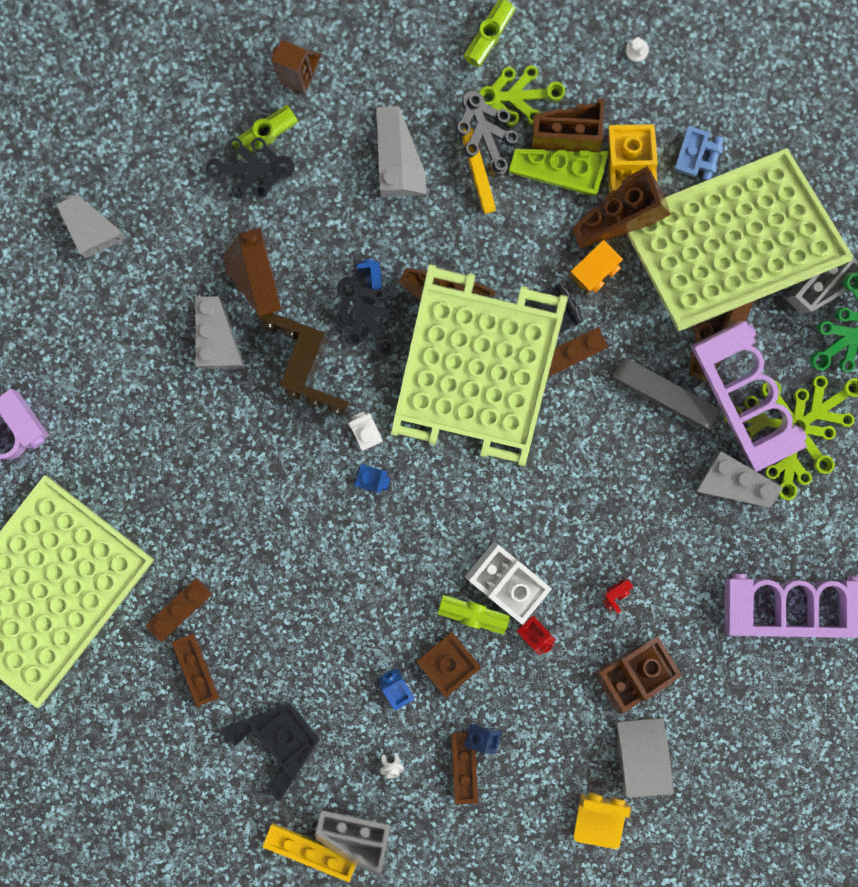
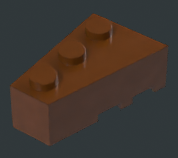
M281 40L278 47L275 46L271 53V60L281 86L305 95L322 54L298 44Z
M604 98L591 104L584 105L582 103L574 108L566 110L561 108L534 115L531 149L599 152L603 141Z

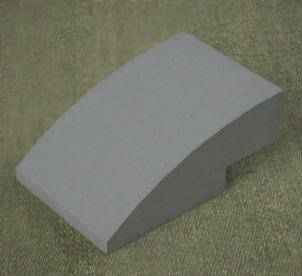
M663 718L617 721L620 768L622 770L625 796L629 798L674 794L668 742Z

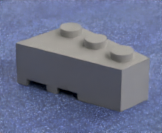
M853 257L852 261L803 280L797 283L784 298L799 313L812 312L847 291L843 286V278L848 273H858V261ZM853 278L850 279V286L853 284Z
M195 297L196 366L200 369L246 368L223 301L219 297Z
M720 451L717 452L694 491L771 508L783 487Z
M321 811L316 831V841L380 879L391 825Z

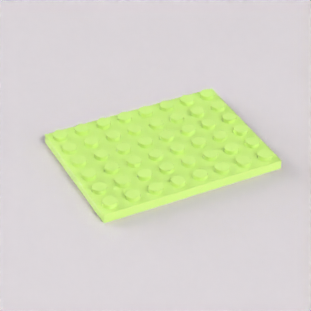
M787 148L665 197L671 212L670 216L650 226L626 233L678 331L848 263L853 258V255Z
M46 475L43 476L0 531V679L36 708L41 707L155 560Z

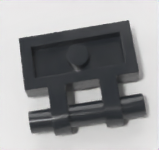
M563 281L555 285L559 293L554 296H567L566 308L568 312L563 314L558 335L570 329L566 322L567 320L572 318L576 326L584 322L580 315L582 312L579 306L576 307L571 298L572 293L569 288H566ZM549 288L546 289V290H544V291H542V292H540V293L552 295V293H551V291H550ZM528 300L532 308L556 313L557 306Z

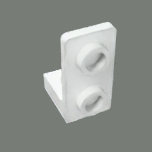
M362 412L351 417L352 422L348 424L353 430L362 451L383 442L370 413L365 415Z

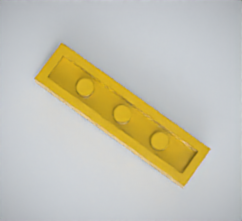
M274 823L271 824L263 844L265 849L346 882H350L356 864L320 842Z

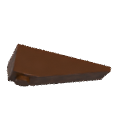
M261 228L238 234L223 255L227 276L232 279L237 289L243 293L248 303L259 316L282 310L268 248Z

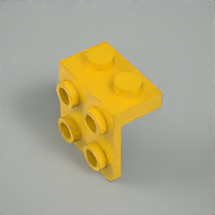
M596 793L581 794L573 835L574 840L580 843L618 849L620 847L625 817H630V806L624 799L618 797L607 799L602 798V795Z

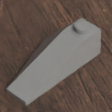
M377 107L381 197L426 195L425 170L400 107Z

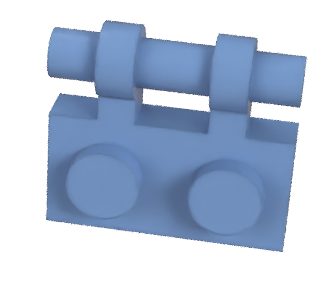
M688 126L673 171L696 177L698 170H702L704 172L703 181L712 179V175L716 174L718 156L723 151L722 144L724 138L715 136L712 143L708 141L710 132ZM704 151L710 153L707 162L702 161Z

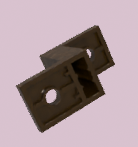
M274 313L262 316L257 314L256 317L261 322L260 325L264 326V329L274 333L280 330L285 334V337L297 341L280 384L285 390L284 393L297 400L300 397L307 398L306 402L318 408H321L322 404L328 406L330 412L340 416L343 413L349 414L352 407L349 401L311 388L329 340L326 333Z

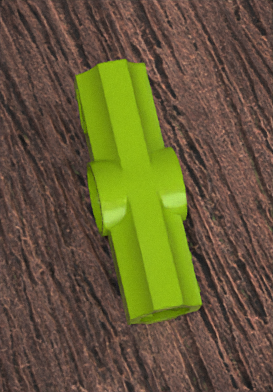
M497 1L487 19L481 23L480 30L465 52L463 58L474 67H481L492 47L498 43L499 36L513 16L516 8L509 1ZM487 30H491L495 34L493 36H487L484 34V32Z
M287 104L266 119L257 120L252 128L237 138L241 139L243 145L253 153L255 151L252 149V142L255 138L261 137L265 140L266 145L272 144L277 136L299 122ZM263 128L270 129L266 136H260V131ZM261 141L255 142L256 148L259 149L263 146ZM232 142L235 149L240 148L239 142Z
M443 595L437 613L438 615L461 621V624L477 629L484 628L503 635L507 629L510 615L488 609L487 606L468 600L465 602Z

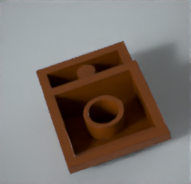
M655 636L636 646L593 673L617 713L627 712L641 701L648 700L682 676L659 636Z

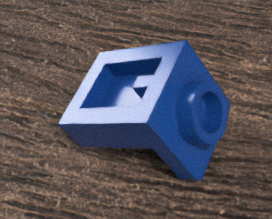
M374 259L361 260V263L356 264L358 272H371V274H367L368 288L375 290L382 288L379 262H375Z
M361 464L355 486L381 494L382 490L387 491L391 477H387V471Z
M398 668L384 673L378 679L383 693L395 711L415 699Z

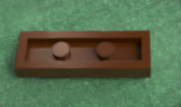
M599 327L555 348L547 378L607 349L608 345Z
M197 577L145 626L160 642H163L204 604L213 593Z
M192 633L173 641L172 645L196 706L199 707L219 699V693L196 634Z
M468 731L452 732L455 805L478 804L476 751L465 747Z

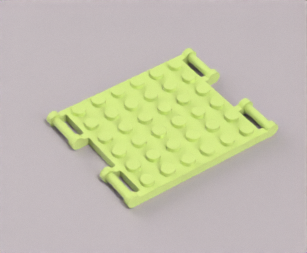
M429 264L391 435L398 436L400 434L429 441V444L436 445L439 429L483 439L480 456H493L518 462V465L525 466L567 296L560 295V297L531 291L528 290V287L521 286L518 301L515 304L471 293L475 279L474 274L468 273L467 276L438 269L435 265ZM435 277L466 285L465 290L460 291L432 284ZM528 299L557 306L556 313L524 306L525 300ZM401 420L432 427V432L401 426ZM496 442L521 448L522 450L519 454L490 447V443Z

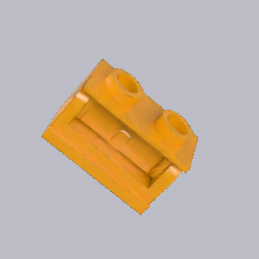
M603 240L568 276L584 291L587 289V295L591 291L596 293L605 284L602 281L608 275L612 278L621 269L619 264L623 259Z

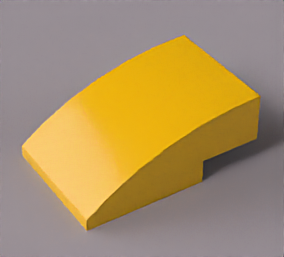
M609 125V193L613 194L622 185L621 182L627 176L646 166L649 167L657 181L656 168L658 161L655 125Z

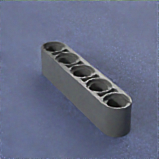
M624 357L620 360L611 377L615 382L706 431H711L721 412L713 404Z

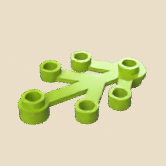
M530 65L526 67L524 74L509 91L500 92L506 83H511L515 79L516 72L512 67L504 68L502 75L492 87L485 86L478 91L483 98L487 95L491 96V101H485L487 105L498 111L506 109L510 116H514L516 118L515 122L508 121L506 123L509 127H514L518 124L519 115L514 111L510 112L501 102L509 101L527 116L529 124L533 125V120L530 116L541 113L538 110L532 109L523 100L549 99L551 102L556 103L563 99L565 87L560 82H553L547 89L523 90L538 75V69ZM532 70L535 72V75L529 76L527 72ZM506 72H511L513 76L511 78H507L504 74ZM557 91L559 93V96L554 97L552 96L551 92Z

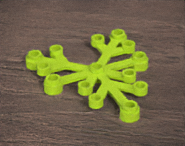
M824 376L815 377L812 380L814 394L811 412L805 416L804 410L806 401L809 399V392L806 389H798L794 392L793 398L796 403L793 414L779 395L781 392L780 384L774 380L779 391L776 403L786 407L791 413L792 424L796 423L803 429L807 437L804 440L807 446L806 450L814 460V469L820 474L831 473L835 467L834 460L830 456H823L808 434L821 436L824 440H831L836 436V431L831 426L819 427L809 424L817 419L839 423L842 427L852 426L855 421L852 414H837L828 411L846 398L858 396V379L847 380L843 384L841 391L822 403L824 389L828 385V381ZM817 379H821L823 381L822 387H819L817 385ZM765 382L761 385L760 388L761 394L764 398H766L768 395V393L766 392L767 384ZM850 384L855 387L853 393L848 389ZM799 392L804 393L805 397L803 400L798 398ZM748 396L743 401V406L747 410L752 408L747 404L748 399L754 401V406L759 404L755 396ZM734 406L738 414L743 412L741 408ZM762 412L744 421V423L752 424L745 428L751 440L753 435L764 427L778 429L782 420L769 418ZM723 413V418H724L725 422H726L727 424H729L728 421H727V419H726V417H725V415H724V413ZM845 416L849 418V424L843 422ZM826 429L831 431L830 437L825 436ZM798 452L785 457L775 465L767 466L764 470V475L768 479H776L784 470L783 482L779 486L787 487L789 493L784 495L781 490L778 497L782 500H792L797 495V487L793 483L794 472L796 474V481L800 485H807L812 481V475L803 468L797 459ZM821 461L826 463L825 469L820 468L819 463ZM770 468H773L776 472L773 477L769 475ZM802 474L807 476L806 482L801 481Z

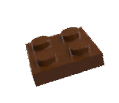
M452 631L416 661L446 698L482 668Z

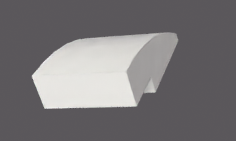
M496 542L489 546L465 576L466 579L522 625L552 589Z

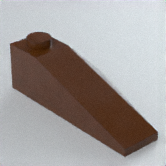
M648 166L627 176L621 182L622 185L613 194L609 193L605 197L606 200L597 209H592L573 227L580 248L650 226L671 215L665 196Z
M406 268L398 283L421 300L427 272ZM435 277L432 283L464 291L466 286ZM474 282L471 293L494 298L496 291Z
M754 301L693 325V333H695L694 344L739 321H747ZM691 348L689 375L708 382ZM722 360L714 364L716 370L721 364Z

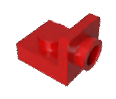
M624 578L602 592L605 597L602 601L609 612L612 610L617 614L622 612L615 599L622 600L630 594L629 590L633 588V585L629 579Z
M534 615L517 630L519 635L538 655L549 652L556 641Z

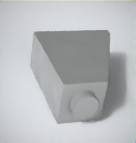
M78 195L66 196L62 199V202L56 204L79 254L85 258L127 239L117 227Z

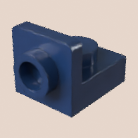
M471 724L465 747L483 754H494L497 752L502 730L483 728Z

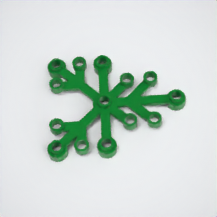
M851 272L843 278V286L846 290L852 291L858 302V273ZM853 278V284L850 286V279ZM839 307L835 312V317L839 321L846 322L852 320L858 322V312L851 311L849 308ZM845 310L846 315L842 318L841 313ZM825 320L820 321L817 324L818 333L823 335L836 334L843 337L824 351L812 353L809 358L810 366L817 370L827 369L831 363V357L847 346L845 358L839 361V369L845 372L853 371L855 368L856 351L858 355V326L850 328L833 325ZM827 324V330L823 331V326ZM819 356L820 361L816 364V359ZM848 361L849 366L845 369V363Z

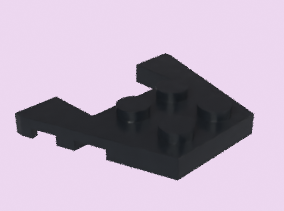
M292 702L233 723L222 729L234 746L252 732H255L283 767V770L265 785L278 802L282 799L320 740L319 736Z

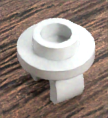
M639 37L631 40L626 47L627 57L634 62L643 61L649 52L647 43Z
M397 753L394 754L395 761L393 763H388L386 756H382L383 767L380 769V773L385 775L386 778L399 777V774L404 771L403 766L400 765V758Z

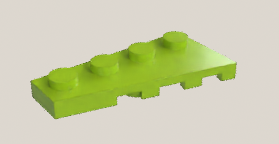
M515 149L509 173L596 197L609 151L566 152V150Z

